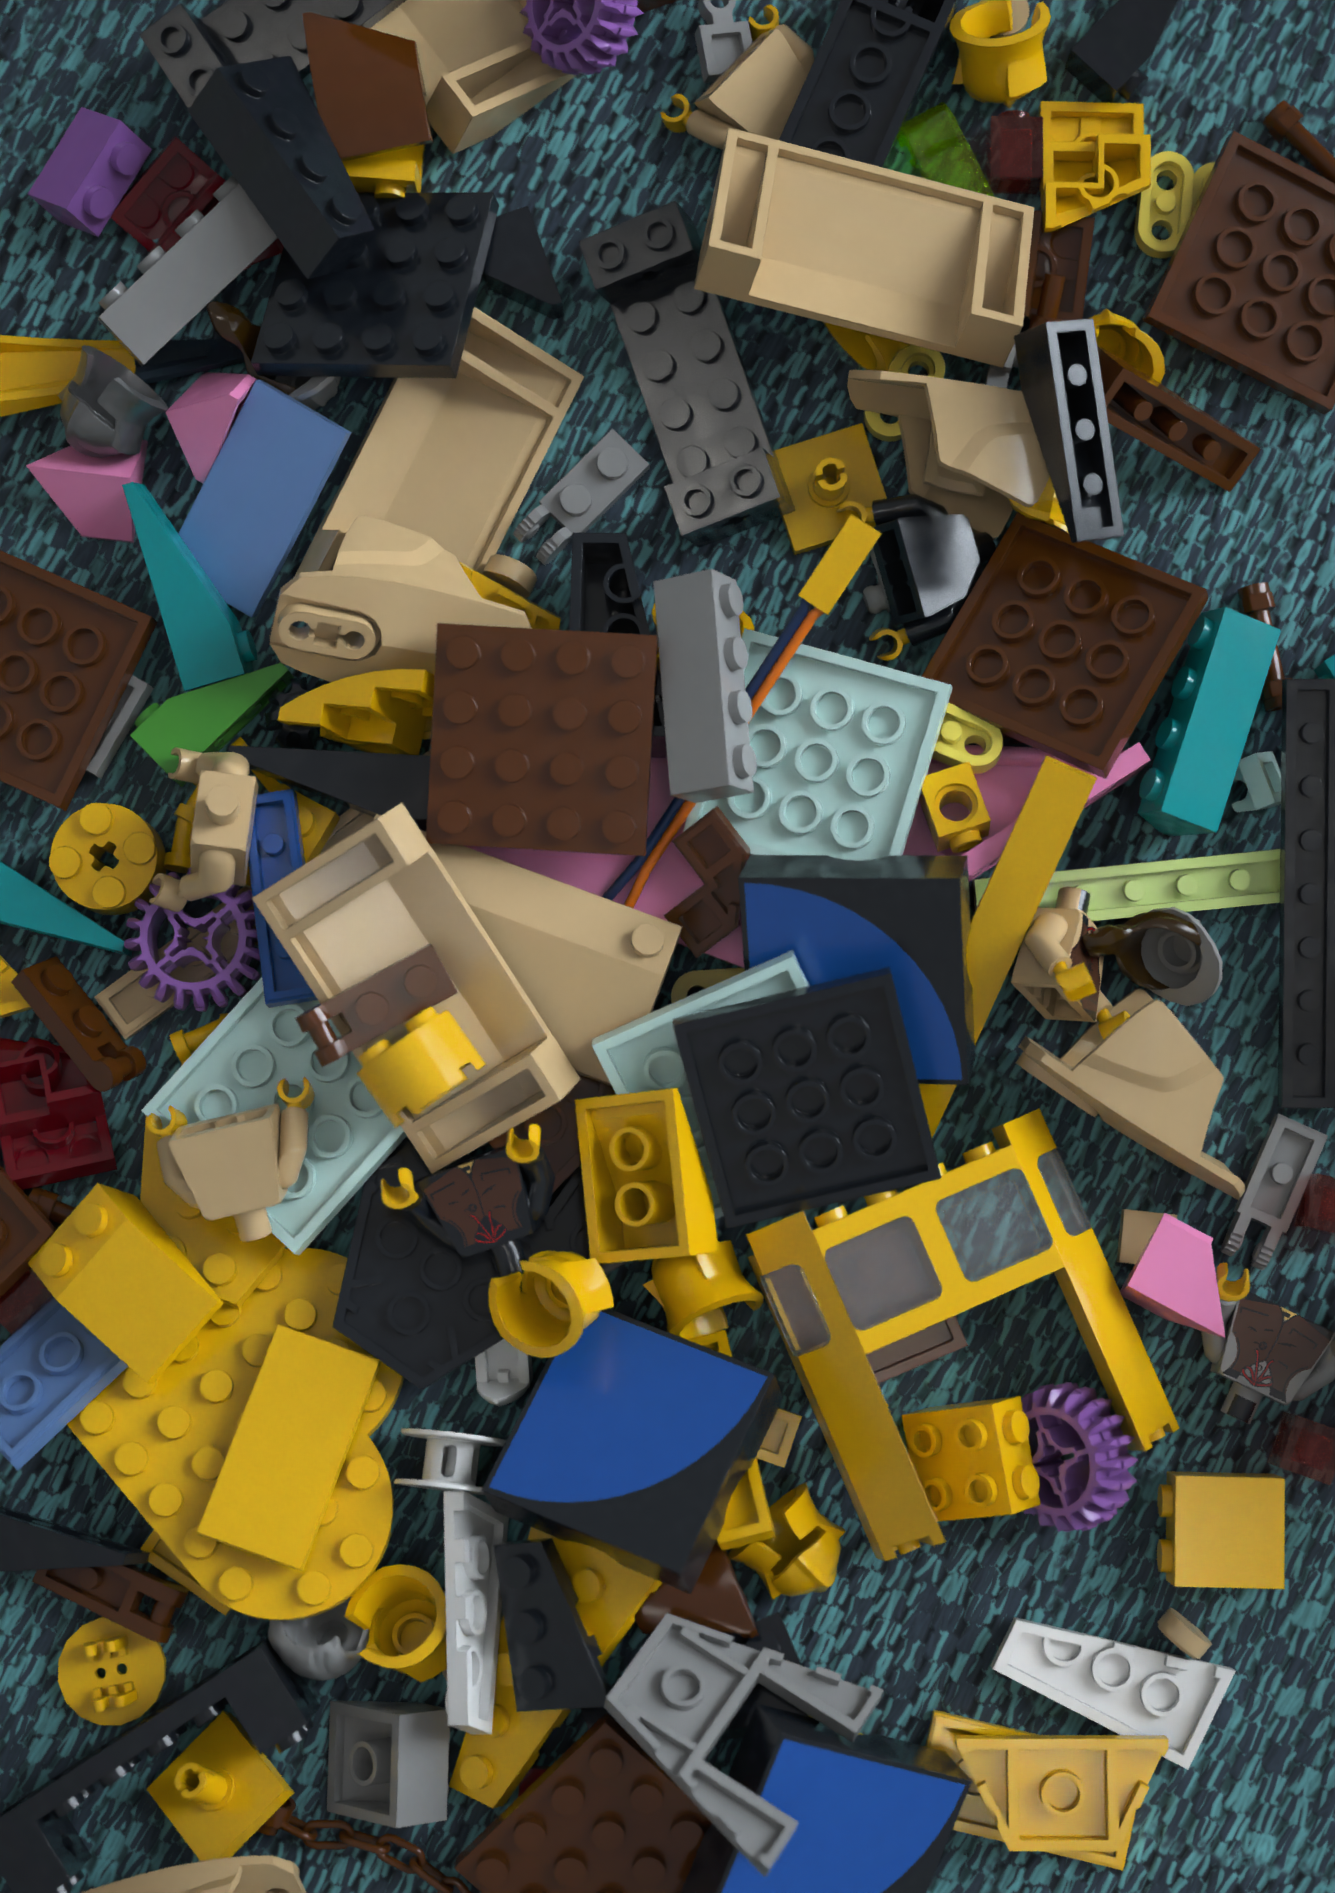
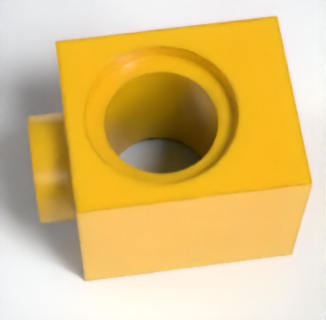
M968 761L926 775L919 802L937 852L951 848L953 853L965 852L983 842L982 838L989 835L991 820L970 762ZM949 803H960L968 809L970 814L964 820L950 821L942 815L940 810Z

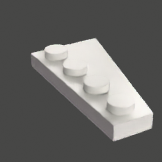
M443 1491L447 1692L445 1708L448 1715V1726L469 1734H492L502 1610L494 1545L507 1542L509 1517L495 1512L491 1505L465 1491Z
M1014 1617L990 1665L993 1670L1119 1735H1166L1169 1739V1748L1165 1756L1162 1757L1187 1770L1236 1672L1231 1667Z

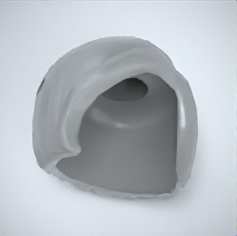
M350 1597L335 1608L310 1618L295 1621L269 1620L268 1639L273 1652L296 1674L313 1680H330L347 1674L360 1662L362 1657L358 1653L366 1648L369 1639V1629L364 1630L344 1617L348 1602L351 1599Z

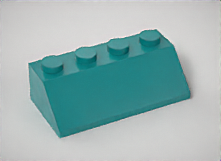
M1228 607L1201 612V615L1194 623L1188 634L1190 650L1185 665L1179 670L1172 684L1171 692L1174 700L1169 715L1161 723L1156 734L1155 744L1158 750L1153 766L1144 775L1139 789V795L1142 800L1138 814L1160 833L1169 836L1217 833L1281 629Z

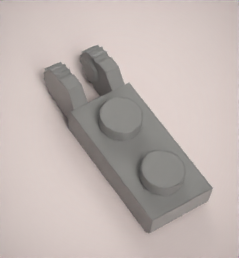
M612 428L539 501L540 505L534 508L518 524L513 535L523 543L527 539L532 538L539 530V527L549 517H552L563 528L545 541L536 554L538 560L544 565L548 564L572 541L573 533H585L650 469V464Z
M1275 1114L1244 1185L1245 1192L1237 1201L1233 1212H1236V1215L1222 1243L1220 1250L1222 1253L1231 1257L1234 1256L1243 1243L1250 1221L1253 1220L1267 1226L1253 1251L1251 1265L1262 1271L1267 1267L1281 1234L1288 1231L1328 1135L1281 1114Z

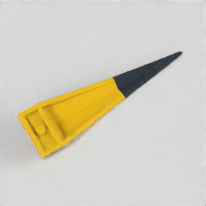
M0 335V417L61 404L62 400L58 395L76 375L82 346L84 345L94 347L120 362L146 384L244 363L242 351L237 349L235 344L224 339L170 340L150 360L141 366L117 340H78Z

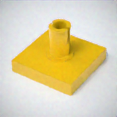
M862 423L774 450L796 510L782 516L794 555L832 544L839 533V528L844 526L851 514L859 518V515L853 510L836 512L842 503L850 500L861 503L863 507H870L874 500L887 498ZM875 522L867 523L871 527L876 526Z
M224 1710L146 1789L200 1861L232 1857L295 1793L264 1753L260 1754L240 1722L231 1713Z

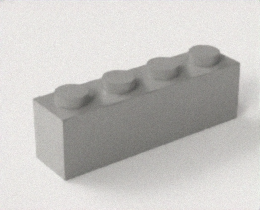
M234 175L213 193V196L219 203L208 214L203 216L196 209L175 229V232L181 239L170 250L165 252L159 245L137 265V268L143 275L132 286L127 288L122 282H119L98 302L105 311L97 320L141 366L150 360L278 238Z
M713 569L653 581L670 796L699 803L754 793L753 776L756 773L757 761L749 740L748 722L752 718V704L749 695L745 691L744 668L748 663V653L740 631L739 615L743 612L741 590L735 579Z

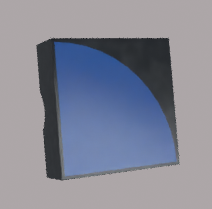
M750 855L738 877L744 971L793 950L809 986L890 967L918 1083L968 1085L975 1061L973 989L966 964V946L970 932L968 856L889 855L873 860L858 861L844 860L827 855Z
M610 1309L601 1310L598 1318L583 1330L573 1347L558 1356L548 1358L482 1488V1492L497 1513L563 1541H572L594 1547L612 1557L622 1566L691 1594L724 1525L732 1493L743 1475L752 1466L783 1400L776 1376L771 1372Z
M757 1703L728 1777L799 1822L797 1829L767 1877H765L712 1823L702 1838L681 1893H927L972 1780L945 1751L882 1735L858 1734L852 1743L812 1717Z

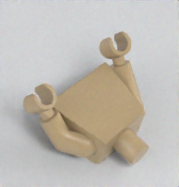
M177 747L172 749L171 755L179 756V764L175 773H168V777L199 784L190 843L191 874L184 875L180 880L163 873H158L153 878L152 883L160 886V890L154 898L149 900V903L173 912H180L186 905L187 900L194 901L227 891L232 885L245 886L258 796V783L256 777L249 776V762L241 754L235 752L202 753Z

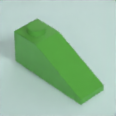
M278 663L168 698L161 706L158 703H154L138 716L134 723L137 729L130 736L167 774L175 773L179 764V756L171 755L173 748L177 747L202 753L219 752L270 703L268 699L274 690L278 688L282 692L291 683L290 679H294V677L282 663ZM173 779L180 787H183L187 783L185 781Z

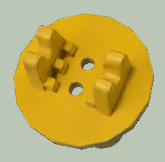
M103 1616L83 1624L66 1641L58 1660V1684L65 1702L81 1718L97 1725H123L140 1718L159 1699L166 1681V1657L161 1644L147 1639ZM119 1664L126 1665V1673L119 1671ZM98 1668L105 1670V1677H100L97 1674Z

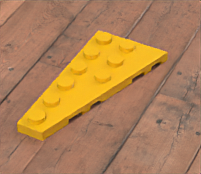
M531 1527L527 1540L553 1539L579 1599L576 1609L588 1637L595 1636L602 1655L597 1658L601 1667H603L635 1622L634 1615L649 1594L656 1592L662 1582L620 1565L612 1557L594 1547L572 1541H563ZM504 1615L500 1624L492 1734L465 1733L449 1787L492 1809L505 1805L539 1757L541 1746L554 1728L560 1727L571 1712L570 1709L517 1712Z

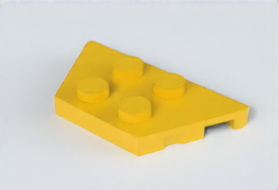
M955 1735V1744L1009 1851H1120L1131 1828L1130 1822L1135 1811L1141 1807L1150 1788L1148 1784L1161 1756H1165L1169 1748V1739L1166 1735Z

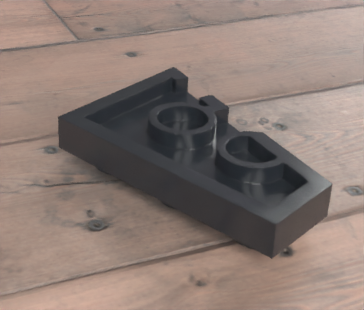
M553 1539L510 1541L494 1545L517 1712L604 1707L606 1697L615 1686V1683L609 1685L597 1658L602 1655L594 1635L588 1637L576 1609L579 1599Z

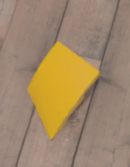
M1040 102L1038 109L1039 180L1044 233L1058 230L1150 188L1151 134H1144V103Z
M394 669L349 676L324 684L291 700L280 707L277 720L287 725L320 727L321 737L347 744L368 753L419 755L427 718L432 719L435 675L421 669Z

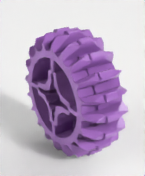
M527 0V5L520 11L521 14L528 18V23L523 33L533 39L531 51L538 53L542 57V63L572 75H578L579 73L592 75L594 73H601L602 68L615 66L616 55L628 53L627 37L638 35L633 25L635 17L644 13L637 7L638 0Z
M191 868L188 869L187 875L191 874ZM170 872L167 874L169 876L181 880L179 875L175 872ZM152 883L150 884L149 890L154 896H156L160 890V886L154 885ZM232 885L225 892L204 897L223 902L226 906L217 913L211 911L202 918H192L183 909L180 912H173L157 905L149 904L140 898L136 900L134 905L142 912H145L143 920L128 918L126 926L135 931H140V936L126 939L124 946L128 950L142 952V954L128 962L130 969L140 971L149 968L139 980L140 986L148 989L159 983L154 998L162 1003L167 1001L175 992L174 1007L182 1011L189 1005L191 996H193L194 1006L199 1012L207 1011L210 994H212L215 1003L219 1007L228 1006V997L225 989L228 987L236 995L243 997L247 991L238 981L244 974L254 981H258L261 976L257 970L249 966L252 959L260 961L259 948H254L255 942H258L257 931L253 929V926L256 925L254 909L246 911L253 904L252 892L250 890L242 892L235 897L240 886ZM168 916L167 919L174 928V938L172 943L164 950L166 955L160 960L157 945L158 934L163 921ZM236 920L238 945L233 959L228 964L221 951V941L223 936L231 929L229 924ZM183 921L202 933L208 931L209 936L202 938L208 941L205 948L212 955V958L192 946L187 948V943L193 941L187 938L190 931L185 927ZM194 961H203L216 974V976L201 982H184L176 980L170 975L177 967L185 968Z
M1077 1383L1048 1384L1023 1396L1021 1401L1023 1412L1026 1414L1030 1426L1028 1439L1033 1466L1037 1470L1040 1480L1039 1498L1041 1504L1024 1510V1514H1038L1040 1526L1047 1525L1051 1527L1055 1525L1058 1531L1065 1532L1079 1529L1085 1531L1097 1527V1524L1111 1520L1113 1516L1117 1515V1508L1122 1507L1124 1503L1130 1500L1126 1489L1131 1488L1137 1482L1128 1471V1468L1132 1467L1139 1459L1128 1454L1127 1445L1135 1437L1123 1435L1120 1428L1125 1416L1111 1415L1112 1399H1097L1095 1388H1079ZM1069 1453L1074 1454V1458L1068 1459L1065 1461L1061 1460L1062 1455H1066Z

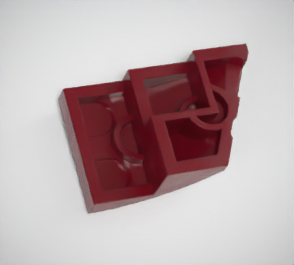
M174 136L125 193L110 218L150 253L159 245L167 252L181 239L175 232V229L196 209L205 216L219 203L213 196V193L226 181ZM277 238L244 270L256 263L281 254L284 247Z
M29 1037L28 1042L0 1038V1142L5 1170L9 1177L22 1190L117 1170L101 1091L96 1090L89 1083L61 1045L57 1046L47 1040Z

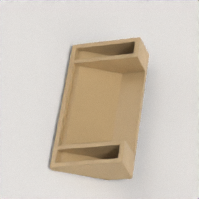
M407 0L370 28L416 42L427 94L424 96L429 124L452 154L492 137L576 76L563 73L562 70L551 68L548 64L542 63V57L538 53L531 51L533 39L523 33L528 23V18L520 13L527 5V0Z
M729 127L702 241L694 289L1003 368L1015 344L1014 336L1020 334L1023 327L1035 207Z
M474 307L456 378H394L295 576L300 572L332 571L342 541L358 516L377 518L429 536L444 550L455 554L459 562L482 574L490 556L496 555L584 376Z
M402 802L252 898L320 1003L426 945L432 944L458 992L434 1005L433 1008L438 1015L449 1010L486 1063V1066L479 1071L475 1069L472 1063L462 1069L468 1079L419 1114L415 1113L412 1115L408 1108L400 1112V1115L405 1120V1123L401 1125L402 1129L432 1174L505 1133L509 1128L519 1125L561 1101L580 1081L581 1078ZM342 1012L330 1018L341 1036L352 1030ZM411 1019L352 1050L362 1068L364 1066L358 1057L383 1039L389 1040L394 1045L407 1036L409 1032L404 1025Z
M376 814L374 820L381 815ZM420 830V831L422 832V834L424 835V837L426 838V832ZM429 844L577 1074L612 1086L592 1047V1039L652 1013L678 945L682 926L463 845Z

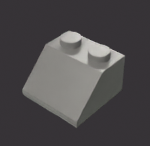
M330 1701L327 1812L392 1828L447 1820L450 1727L448 1726L446 1708L418 1702Z

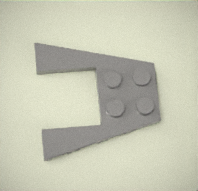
M666 1613L607 1695L604 1708L758 1872L767 1877L794 1835L799 1822L704 1760L757 1682L852 1743L879 1703L884 1690L874 1685H870V1688L867 1689L841 1680L842 1674L817 1666L816 1670H812L783 1659L785 1654L765 1647L762 1651H758L733 1642L734 1636Z

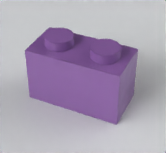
M81 107L31 187L28 195L63 224L99 237L152 149L121 120Z

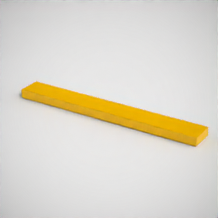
M1047 755L1041 764L970 922V932L966 946V964L973 989L974 1044L978 1040L1096 782L1095 776ZM919 1084L932 1138L957 1085Z

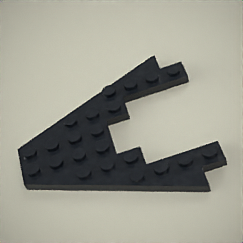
M406 1136L364 1183L332 1327L413 1385L423 1390L504 1340V1338L499 1334L493 1323L489 1309L488 1290L492 1278H498L489 1251L485 1250L462 1258L456 1249H447L420 1228L402 1209L390 1208L382 1200L381 1179H385L387 1184L392 1187L402 1186L399 1182L398 1169L403 1167L410 1169L413 1174L414 1187L420 1188L418 1181L431 1173ZM466 1154L447 1166L456 1164L458 1162L467 1160L472 1157ZM580 1167L576 1169L550 1206L549 1212L542 1219V1225L534 1233L519 1238L527 1261H529V1257L546 1250L574 1252L586 1259H590L582 1169ZM629 1261L602 1263L600 1266L605 1275H608Z

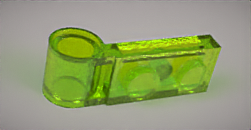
M944 102L927 109L903 123L897 141L901 148L907 147L912 156L909 163L914 169L918 168L922 178L995 197L953 113Z

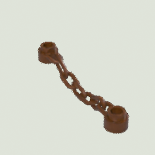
M291 1797L257 1830L265 1835L273 1836L278 1833L279 1829H282L302 1839L304 1844L311 1849L342 1850L349 1846L375 1853L381 1861L404 1873L418 1875L434 1887L437 1893H452L454 1886L461 1893H471L461 1879L454 1876L447 1877L428 1863L424 1851L419 1846L391 1833L377 1837L354 1830L348 1822L343 1820H311L306 1823L292 1816L296 1803ZM315 1828L343 1829L339 1832L340 1841H314L318 1837V1832ZM389 1842L416 1855L409 1859V1865L387 1854L391 1850Z

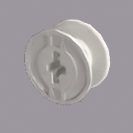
M401 1428L402 1434L427 1439L422 1479L398 1478L394 1480V1484L441 1491H465L469 1494L484 1495L482 1492L483 1487L476 1486L480 1446H504L507 1440L456 1432Z

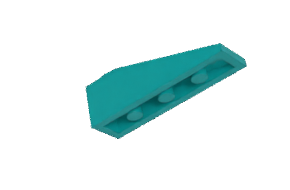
M131 482L122 485L184 691L196 690L253 672L254 669L251 661L257 660V650L248 629L242 631L239 620L145 484Z
M0 861V924L127 956L132 955V950H128L124 946L125 940Z

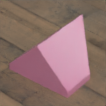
M206 372L165 412L195 479L203 484L247 396L257 380L249 374Z
M142 440L140 452L136 455L121 453L115 456L97 458L82 454L70 445L26 465L82 537L134 543L136 530L122 485L131 482L142 484L147 440Z
M1164 1213L1124 1282L1120 1293L1122 1297L1165 1320L1226 1338L1211 1246L1214 1238Z

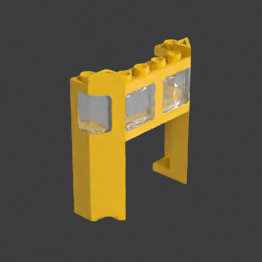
M1040 1108L992 1128L991 1130L999 1146L998 1149H995L993 1142L990 1141L964 1152L962 1155L966 1164L950 1171H946L943 1162L939 1163L941 1179L920 1183L899 1193L894 1189L864 1196L867 1204L866 1207L848 1214L845 1206L842 1205L814 1217L818 1228L813 1230L804 1211H800L746 1234L754 1253L748 1256V1260L877 1559L883 1561L897 1558L896 1550H899L900 1555L909 1553L920 1547L919 1542L935 1546L946 1541L866 1354L1054 1272L1106 1393L1109 1399H1112L1115 1413L1125 1416L1120 1426L1123 1435L1135 1437L1127 1445V1449L1146 1452L1153 1447L1151 1442L1166 1436L1165 1432L1174 1433L1180 1429Z

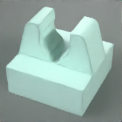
M1273 751L1259 752L1240 759L1233 783L1239 780L1246 783L1248 791L1243 800L1232 804L1234 811L1261 810L1280 805L1281 771Z

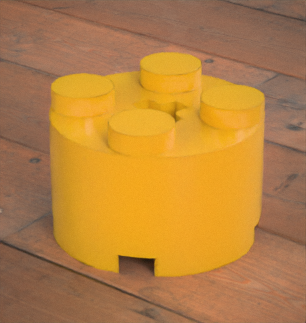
M91 803L73 813L59 827L51 846L49 867L58 886L70 899L102 915H121L138 910L134 903L139 898L149 903V900L155 897L150 892L149 887L152 884L153 878L158 873L166 874V869L163 867L165 849L157 831L135 812L116 804ZM104 852L113 854L119 860L114 869L104 866L105 864L100 860Z
M430 1006L404 1025L409 1032L407 1036L394 1045L389 1040L383 1039L358 1057L364 1067L356 1074L394 1128L405 1123L400 1112L406 1108L410 1110L412 1115L415 1113L419 1114L466 1081L468 1078L462 1069L472 1063L477 1071L486 1066L485 1061L449 1010L438 1015L436 1010Z

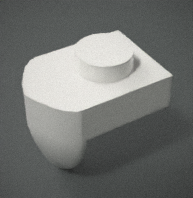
M505 1339L475 1357L477 1392L487 1402L496 1406H503L519 1399L529 1389L533 1380L532 1356L514 1348Z

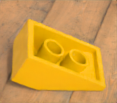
M678 1088L576 1099L575 1108L590 1259L595 1258L599 1264L717 1252L718 1243L713 1196Z
M100 1183L93 1187L28 1262L29 1266L53 1297L139 1377L149 1384H153L224 1304L136 1195Z

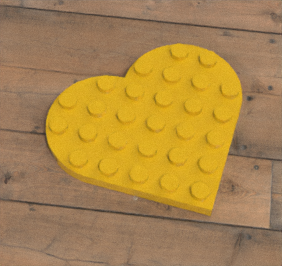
M289 1248L282 1251L283 1256L240 1308L223 1304L153 1384L146 1383L128 1366L67 1424L196 1581L225 1606L257 1619L302 1620L320 1615L345 1602L374 1573L383 1558L391 1536L393 1488L385 1462L369 1437L381 1426L394 1407L404 1378L382 1362L303 1571L197 1533L278 1324L375 1358L332 1327L348 1258L334 1252L315 1248H306L300 1256L294 1254Z

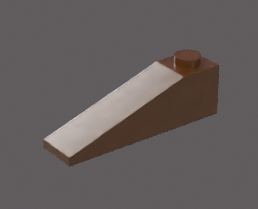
M1097 345L1108 423L1231 492L1261 449L1134 366Z

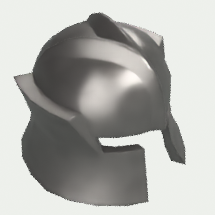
M86 345L82 346L76 375L58 395L62 400L60 416L65 427L67 442L80 453L97 458L115 456L121 453L127 455L138 454L141 449L146 425L155 416L168 409V406L161 397L136 374L107 354Z

